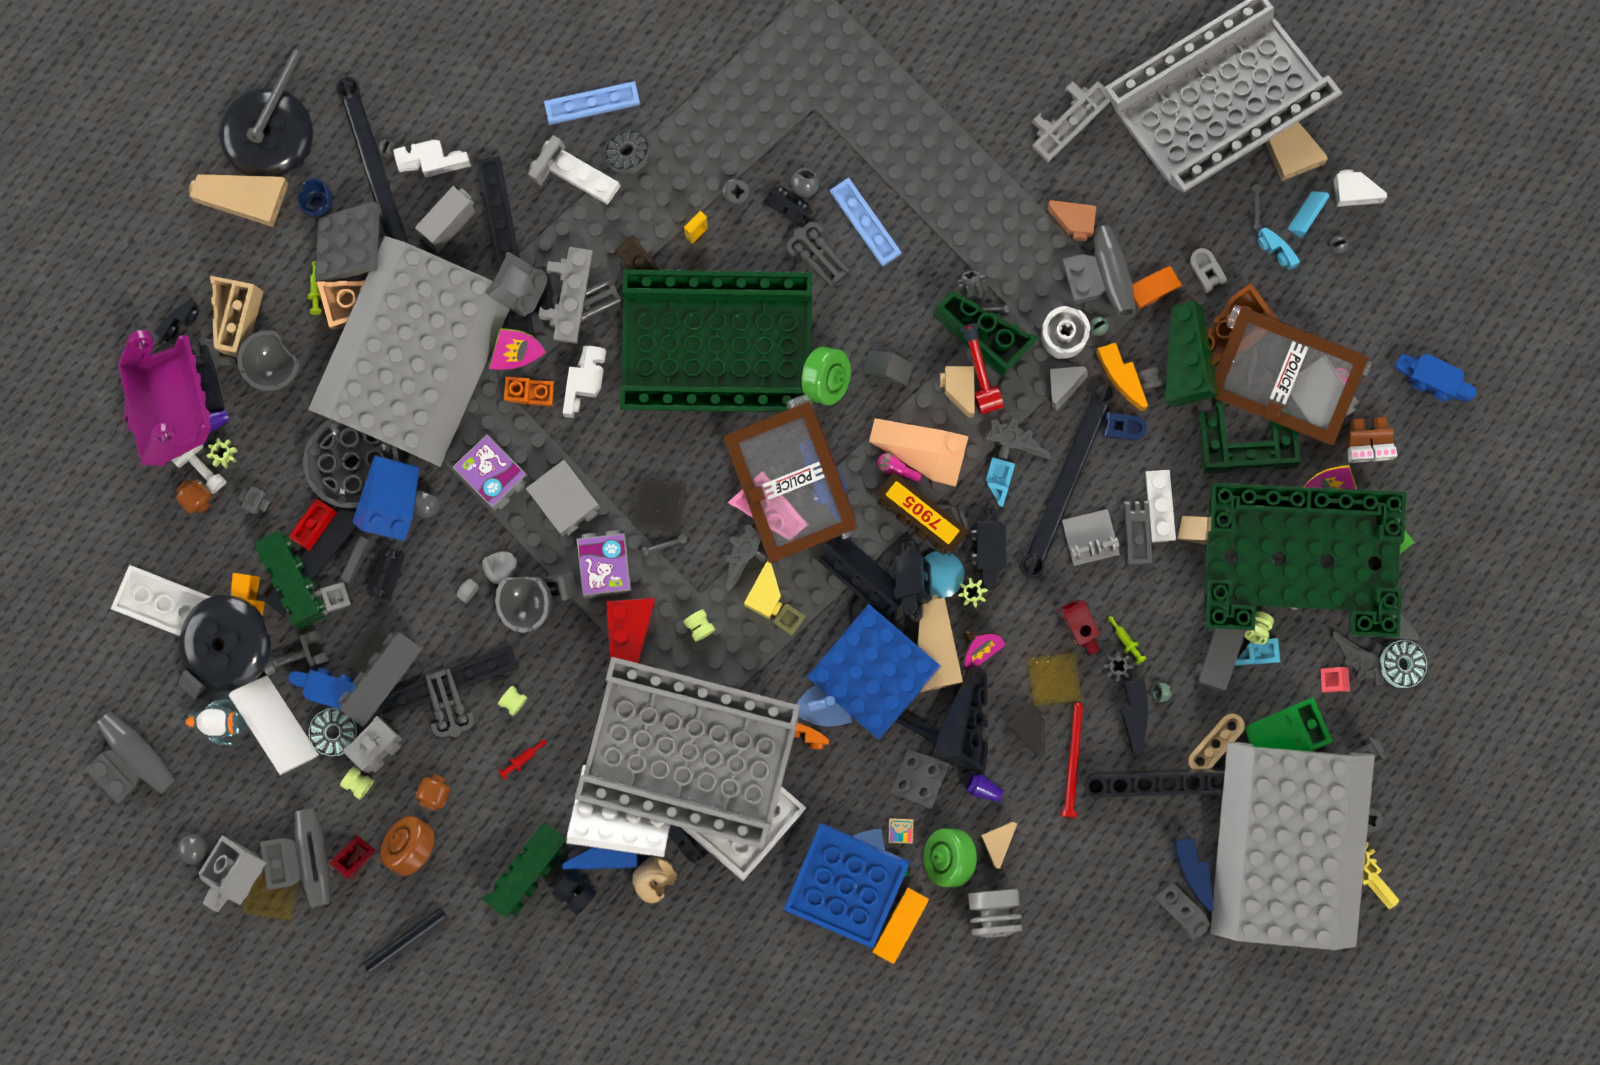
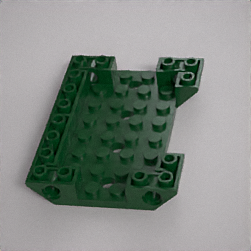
M1212 483L1207 514L1203 601L1205 627L1255 630L1256 606L1347 610L1350 635L1400 637L1402 589H1398L1400 541L1404 540L1406 492ZM1227 550H1233L1237 555L1236 561L1232 564L1224 560V553ZM1276 552H1281L1285 558L1284 563L1280 566H1276L1272 562V556ZM1324 554L1332 557L1333 562L1329 568H1324L1320 564V558ZM1373 556L1380 560V567L1375 571L1371 570L1368 566V561Z

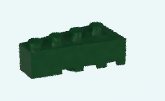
M951 291L943 299L933 313V316L969 349V343L965 340L964 333H961L960 328L969 324H978L979 338L977 339L983 361L1001 378L1015 366L1038 339L1033 334L1029 335L1020 330V327L1013 323L1009 324L998 318L999 316L993 312L985 311L978 304L954 291Z
M1196 301L1172 306L1165 402L1172 407H1180L1218 397L1204 307Z
M278 530L253 543L265 569L272 575L270 579L274 588L283 596L280 599L283 607L289 615L292 614L289 617L291 624L302 630L325 618L326 616L323 611L326 610V606L321 597L316 598L312 590L316 587L310 576L305 577L302 568L305 566L300 556H295L291 548L294 547L290 536L288 534L284 535Z
M543 822L524 846V852L522 854L519 853L511 862L508 873H504L495 882L493 887L495 890L492 894L487 893L482 900L505 918H510L512 915L516 917L524 907V904L521 903L527 895L531 897L538 889L539 885L536 883L540 877L546 878L554 866L551 863L555 857L561 858L568 849L566 845L567 839Z

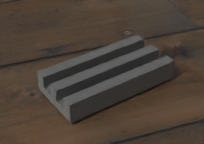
M362 536L359 537L340 577L344 583L352 585L371 544L368 539Z

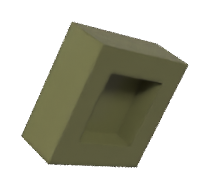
M786 603L772 623L792 637L806 616Z

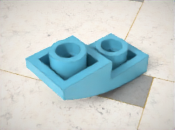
M1266 227L1260 230L1258 233L1259 238H1257L1260 248L1263 251L1267 250L1268 254L1278 251L1277 259L1282 267H1287L1288 271L1297 267L1300 261L1290 246Z

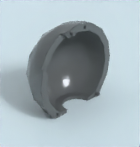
M273 330L259 331L250 335L241 344L237 355L238 370L243 379L251 387L262 391L278 390L287 386L296 376L299 367V361L286 349L282 339Z
M505 577L497 588L495 603L497 613L502 622L513 631L525 633L536 630L546 622L551 614L553 599L550 588L541 577Z

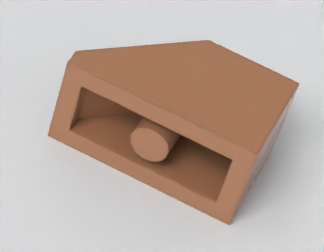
M1049 201L1048 212L1068 236H1073V239L1077 241H1086L1087 238L1092 237L1096 206Z

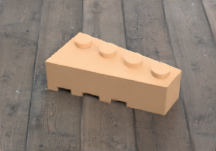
M365 280L356 282H317L327 321L333 331L345 327Z

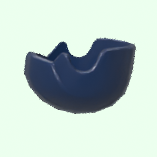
M315 178L304 181L302 183V191L297 194L300 209L307 216L319 217L328 212L333 203L332 191L322 180ZM320 198L319 201H317L316 203H314V204L312 205V202H313L315 199Z

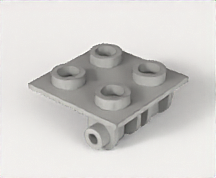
M1108 509L1062 520L1073 566L1120 555L1118 549L1119 541L1117 537L1115 538Z

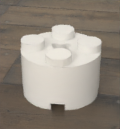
M1068 306L1058 307L1052 310L1044 320L1040 333L1042 345L1055 358L1074 357L1083 350L1088 341L1090 324L1082 311ZM1061 330H1069L1070 333L1068 336H1066L1065 334L1062 335Z

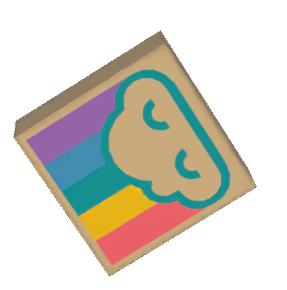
M889 818L888 843L913 844V819Z

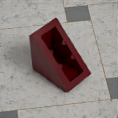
M357 835L329 864L347 879L353 880L376 850Z

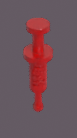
M541 740L534 748H528L517 758L509 759L511 765L503 771H497L503 780H506V776L514 769L518 772L521 771L520 767L534 757L535 751L543 745L545 746L546 741Z

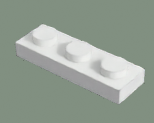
M564 150L560 151L549 167V170L555 175L607 205L620 187L619 182Z
M1170 470L1146 471L1151 543L1175 541Z

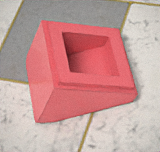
M1347 667L1320 669L1322 693L1350 692L1349 670Z

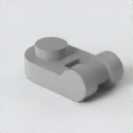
M1200 248L1193 252L1190 257V266L1205 293L1213 290V286L1217 284L1222 285L1227 282L1225 274L1209 250ZM1212 270L1214 276L1208 279L1205 273Z

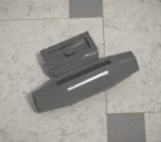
M1108 225L1100 226L1093 231L1095 257L1082 254L1062 259L1074 304L1096 300L1106 292L1117 316L1127 317L1136 311L1131 276L1123 250L1112 228Z
M112 712L106 713L96 723L112 749L102 752L85 770L117 804H120L137 787L139 778L160 794L167 792L176 783L161 757L131 726Z
M315 809L295 811V841L280 838L260 842L262 860L266 862L264 873L267 891L290 887L301 880L310 908L330 904V873L324 836Z

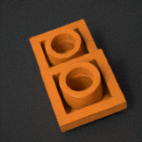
M1171 266L1133 284L1134 300L1138 309L1152 304L1160 297L1180 289L1182 284Z
M506 377L504 401L553 406L555 383L553 381L530 380L529 378Z
M797 723L794 737L800 738L801 733L805 734V744H809L810 749L823 750V746L829 745V739L808 726Z

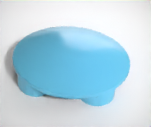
M937 551L929 553L924 557L931 564L932 596L938 595L939 598H946L955 594L961 588L960 584H963L964 568L960 560L953 554L951 556L947 554L943 556Z

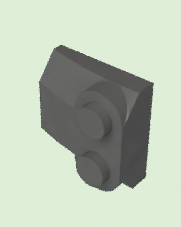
M507 252L487 295L516 314L525 317L535 309L546 287L547 276L543 270L536 269L512 253Z

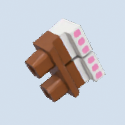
M1386 417L1373 418V430H1365L1364 419H1353L1350 421V433L1347 434L1348 463L1370 462L1371 460L1385 461L1393 460L1397 457V450L1394 447L1393 428L1389 429Z

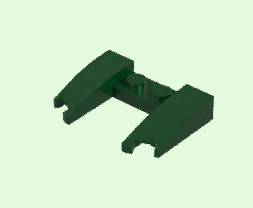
M1216 402L1215 407L1217 410L1206 416L1203 410L1200 411V436L1204 474L1224 473L1228 469L1274 467L1275 470L1299 467L1301 460L1297 431L1270 421L1272 441L1227 444L1223 402ZM1291 405L1289 411L1281 410V412L1295 417L1294 406Z

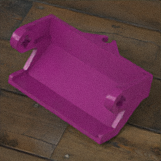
M138 330L128 337L118 362L125 395L124 422H128L126 429L134 433L141 465L164 466L166 462L205 443L211 430L210 412L206 409L205 392L201 389V376L196 370V356L192 354L188 336H178L174 348L150 354L154 345L152 334L146 330Z

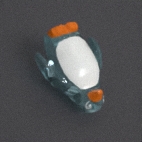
M231 699L214 701L204 710L191 713L186 720L189 728L204 733L210 741L219 745H232L233 743L225 740L224 737L240 735L248 727L238 709L223 706L233 702Z

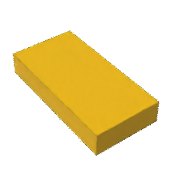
M700 211L684 227L685 238L690 243H694L708 229L707 217L704 213Z

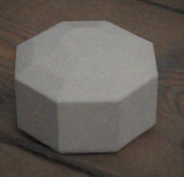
M472 579L465 581L459 587L457 597L464 603H467L477 592L479 585Z

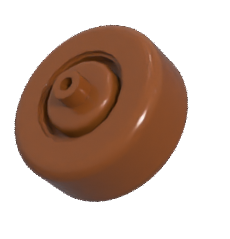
M407 816L397 821L387 832L381 845L380 858L383 865L401 876L411 875L419 870L429 858L434 846L435 835L432 827L415 816Z

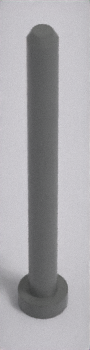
M299 49L293 50L254 128H249L247 137L257 143L262 142L264 138L263 130L301 57Z

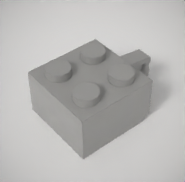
M376 716L374 721L342 751L362 771L366 773L373 771L375 773L385 763L383 759L388 754L393 755L402 746L399 743L402 738L382 718Z
M222 835L199 872L200 879L210 886L203 904L216 912L222 908L228 899L241 905L244 898L249 894L255 880L262 873L266 862L242 845Z

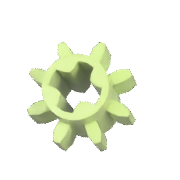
M217 438L216 444L208 445L211 453L206 456L209 459L215 458L213 461L215 467L222 463L227 468V463L230 460L236 462L233 458V453H236L238 450L234 447L229 448L231 445L229 439L222 443ZM221 448L227 451L223 453L224 457L222 458L217 455L220 453Z
M969 578L967 586L960 584L964 588V593H960L958 596H965V606L971 601L976 608L977 601L986 602L982 594L987 592L988 589H981L982 580L978 581L977 584H973L972 578ZM975 586L978 587L977 593L979 597L969 599L968 588L974 589Z

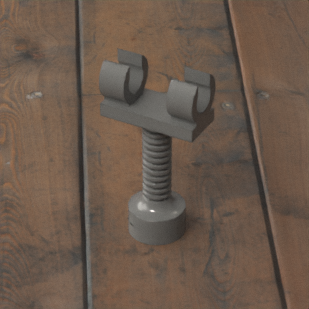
M315 630L299 636L303 646L302 649L279 658H272L269 655L268 662L264 668L266 675L277 673V668L283 666V664L285 665L304 657L307 658L311 668L328 663L329 660L326 653L312 657L308 644L321 640L319 631Z

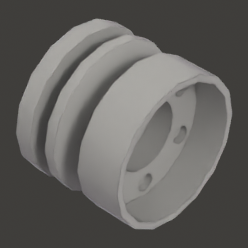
M1018 889L968 894L970 910L981 911V916L971 919V923L982 922V928L972 929V935L989 938L1010 936L1018 931H1022V925L1011 926L1010 919H1021V915L1011 914L1009 908L1020 905Z

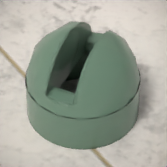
M1098 316L1091 320L1090 332L1093 335L1103 336L1107 332L1109 325L1105 318ZM1100 322H1104V325L1098 327L1096 330L1093 327Z
M1155 683L1151 689L1153 700L1155 702L1168 701L1172 696L1170 692L1171 687L1166 683Z

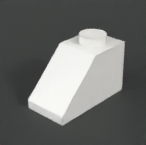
M1342 170L1333 179L1336 206L1383 203L1387 198V193L1361 172Z

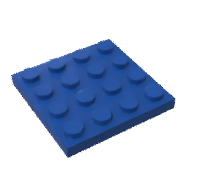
M868 604L807 678L828 696L834 697L835 702L880 740L942 666Z
M820 823L784 910L873 948L910 861Z

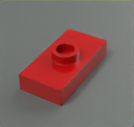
M315 499L290 534L291 540L310 551L337 512L320 500Z

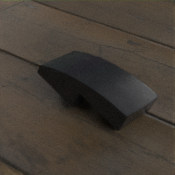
M192 300L185 302L164 319L154 334L166 342L169 338H174L179 330V326H177L179 322L188 326L190 322L193 323L199 315L197 309L199 306Z

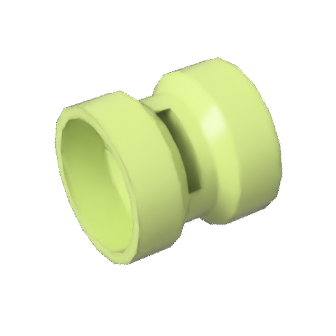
M703 609L683 621L685 626L691 629L695 642L704 639L716 630L713 624L707 621V615Z
M1256 611L1255 630H1246L1245 638L1255 644L1267 643L1269 638L1268 631L1272 629L1274 619L1267 613Z
M354 766L345 775L340 786L345 790L351 789L353 795L360 800L370 789L374 780L369 776H361V771Z

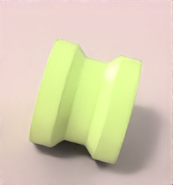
M511 686L502 696L498 705L506 707L509 710V714L514 716L528 698L517 693V689Z

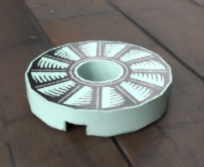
M1400 640L1390 643L1383 650L1380 657L1383 677L1388 683L1398 688H1408L1417 685L1424 678L1427 671V660L1424 652L1417 644L1411 641ZM1401 658H1404L1408 664L1405 671L1399 667V660Z
M336 708L325 709L318 713L311 721L309 727V739L313 747L321 754L327 756H340L344 754L342 750L345 747L347 748L357 737L355 721ZM333 725L337 726L340 731L339 736L335 739H329L326 734L327 729Z

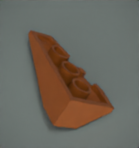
M1252 283L1229 299L1227 306L1220 315H1217L1214 323L1208 330L1214 368L1219 366L1242 307L1279 320ZM1248 323L1236 355L1273 332Z

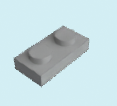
M554 135L544 143L542 153L537 160L532 162L529 168L528 175L533 182L540 186L550 173L549 167L561 150L566 148L561 139Z

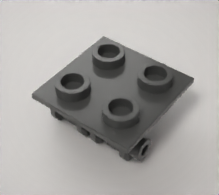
M908 749L891 794L932 809L949 763Z

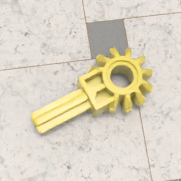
M1374 849L1365 850L1362 885L1367 884L1388 909H1391L1398 904L1399 899L1378 876L1382 870L1377 866V860L1374 858L1370 859L1369 855L1375 853Z

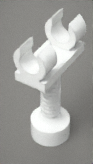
M203 445L172 460L179 468L189 461L207 480L205 486L212 494L216 493L226 484V480L220 474L214 475L196 456L204 447Z

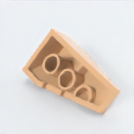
M875 418L869 442L886 453L894 455L907 464V466L922 473L931 481L956 487L968 436Z

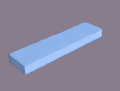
M633 81L544 101L548 122L551 125L640 105L636 84Z
M849 178L829 190L882 267L902 254Z

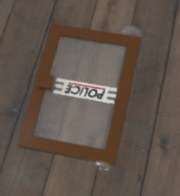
M1235 304L1227 322V327L1233 330L1215 373L1219 395L1215 399L1334 445L1362 375L1368 376L1373 364L1368 362L1370 357L1313 333Z
M803 395L788 401L786 404L789 410L723 436L770 563L841 536L842 540L851 538L856 535L854 530L859 529L848 495L809 395Z

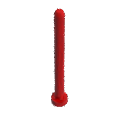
M1075 702L1073 706L1065 808L1061 810L1060 817L1077 818V811H1074L1083 713V705L1080 702Z

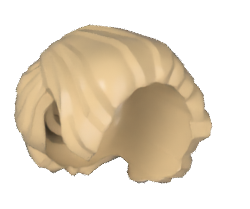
M650 856L633 873V886L642 900L648 903H656L664 897V887L674 884V881L677 879V872L674 871L672 863L659 856Z

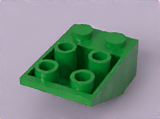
M1310 698L1244 727L1246 737L1253 747L1310 752L1333 742L1314 698Z

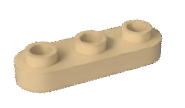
M1237 714L1224 716L1190 754L1188 758L1189 768H1212L1227 751V742H1235L1243 733L1245 727L1243 719ZM1229 722L1235 723L1236 728L1234 731H1230L1227 728ZM1215 739L1220 742V747L1217 749L1211 745ZM1198 757L1204 759L1203 766H1198L1196 764V759Z

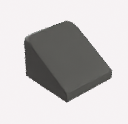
M188 670L182 672L178 685L196 700L206 689V686L199 682Z

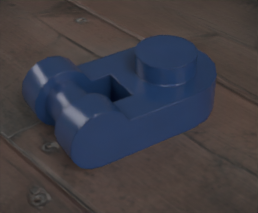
M1105 413L1104 420L1107 422L1106 429H1103L1102 437L1138 441L1145 435L1147 425L1142 418L1137 416ZM1117 422L1123 423L1122 431L1115 430Z

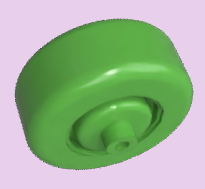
M825 346L815 349L807 358L802 371L801 382L805 396H809L812 402L823 405L837 403L844 396L850 382L851 366L847 355L839 349Z
M943 828L932 833L925 844L923 852L924 869L929 879L941 887H959L970 880L975 871L977 861L976 848L971 837L960 829Z

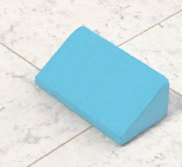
M1311 192L1291 222L1288 230L1303 238L1330 197L1329 194L1326 192Z

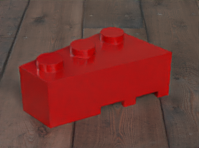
M655 598L607 602L610 661L611 657L640 664L656 604Z

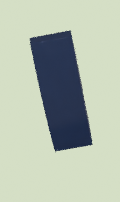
M1195 838L1173 841L1176 858L1189 889L1206 911L1214 910L1208 862L1198 863Z

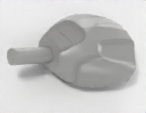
M499 551L485 557L482 560V567L486 577L491 582L500 585L502 579L513 576L517 560L513 554Z

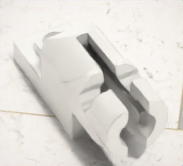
M439 140L412 144L411 153H408L405 147L393 150L399 172L419 170V167H422L425 178L471 166L467 152L454 151L449 153L447 157H444Z
M584 346L578 364L580 368L569 367L563 407L564 417L574 418V412H579L580 398H577V395L596 397L602 384L603 368L595 364L604 363L606 354L604 348Z

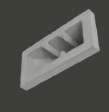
M1084 366L1050 369L1053 408L1058 410L1088 377L1087 369Z

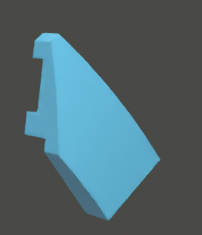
M992 457L986 481L999 506L1003 507L1015 463Z
M1278 638L1268 639L1265 644L1250 642L1244 652L1236 659L1235 666L1281 663Z

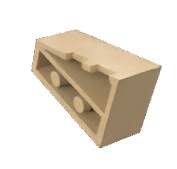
M210 276L213 288L211 300L214 307V348L224 355L237 357L241 344L253 334L264 291L254 284Z

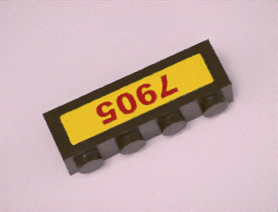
M896 473L889 477L876 494L877 504L887 512L889 509L897 515L895 518L904 526L909 524L916 529L914 533L923 541H926V539L930 540L935 544L933 548L943 556L945 554L951 556L969 533L965 527Z

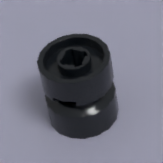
M571 870L551 894L560 902L566 901L567 908L578 916L598 892L588 883L583 884L582 878L575 871Z

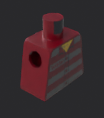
M1075 600L1056 610L1074 645H1082L1087 656L1100 650L1095 640L1100 635V632L1085 601ZM1082 626H1084L1085 632L1081 635L1080 629Z

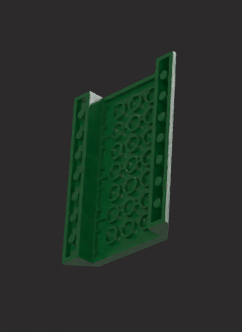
M623 270V341L620 410L784 412L806 402H811V398L807 395L805 396L801 380L804 364L811 354L812 272Z

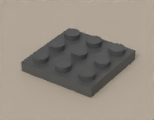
M373 201L318 218L315 282H334L377 270L380 205Z

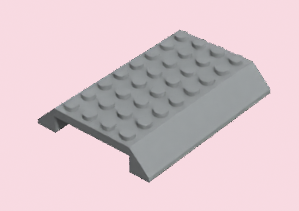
M1245 0L1105 87V91L1119 119L1167 182L1182 192L1191 189L1342 95V91L1329 75L1325 78L1321 77L1274 18V7L1268 0Z
M385 236L378 250L377 270L370 271L367 275L308 410L441 467L495 344L499 329L502 328L509 312V308L487 295L494 281L408 243Z
M611 657L606 676L608 683L584 775L580 776L575 799L764 849L791 752L800 706Z
M1227 742L1213 892L1214 910L1211 913L1210 934L1235 941L1329 950L1356 947L1374 754L1350 752L1349 755L1253 747L1250 743Z

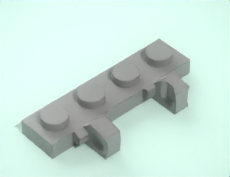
M1072 81L1064 90L1072 95V107L1057 121L1053 120L1050 123L1041 117V113L1033 119L1032 123L1039 129L1037 135L1040 138L1032 147L1048 163L1111 102L1105 87L1099 81L1089 90L1086 87L1081 90Z
M569 247L567 259L561 258V263L548 261L546 272L548 274L556 272L560 275V281H563L559 305L555 304V309L543 310L540 307L538 317L539 319L550 321V326L555 327L553 339L556 341L575 344L578 342L593 255L592 250Z

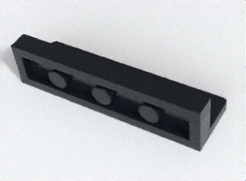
M843 534L829 540L814 556L818 562L886 619L900 606L901 603L894 596L896 580Z

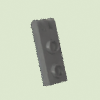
M1149 500L1143 501L1144 510H1140L1139 501H1134V510H1130V501H1125L1127 565L1152 564Z

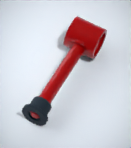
M969 324L960 328V331L964 333L965 340L969 343L981 389L974 392V398L978 411L982 415L1004 408L998 386L989 385L977 339L979 338L977 330L979 325Z

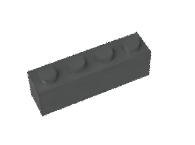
M1209 628V632H1212L1210 641L1206 640L1201 651V654L1205 655L1202 664H1197L1194 672V677H1197L1196 684L1222 693L1226 691L1246 630Z
M396 631L394 635L390 633L382 643L385 646L379 654L377 652L374 653L367 663L370 667L365 673L361 671L353 681V684H355L354 688L350 693L346 691L338 701L341 704L338 709L362 727L366 725L422 650L400 632Z

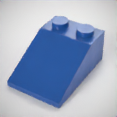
M375 455L352 523L361 531L405 541L413 518L419 467Z
M593 847L563 863V869L638 868L639 856L638 853Z

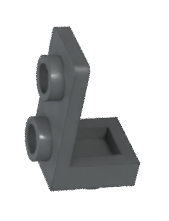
M1171 883L1156 896L1158 903L1182 926L1192 941L1202 936L1211 925L1204 912L1174 883Z

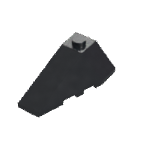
M975 665L970 666L939 732L938 741L935 746V757L949 763L950 766L982 773L985 772L988 754V742H982V727H988V719H985L982 711V706L988 703L987 674Z

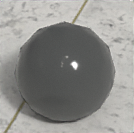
M804 168L794 172L790 180V186L797 196L806 198L816 194L820 186V180L813 170Z
M418 490L415 496L413 513L423 519L436 515L440 509L439 497L432 493Z
M188 834L178 843V855L187 864H198L207 856V842L198 834Z

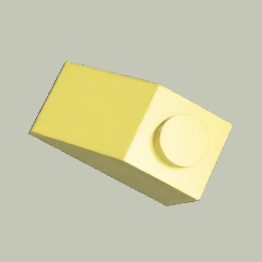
M766 562L744 602V606L770 620L772 615L777 616L783 604L779 602L781 595L772 565Z

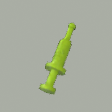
M313 261V274L310 276L311 293L308 294V299L312 300L313 303L310 314L319 315L322 313L318 305L321 295L318 284L315 282L316 261Z
M1109 616L1108 621L1116 629L1115 634L1126 647L1124 651L1126 653L1131 651L1137 659L1135 663L1137 665L1141 664L1147 657H1142L1136 649L1139 645L1138 642H1133L1124 628L1119 627L1114 618Z

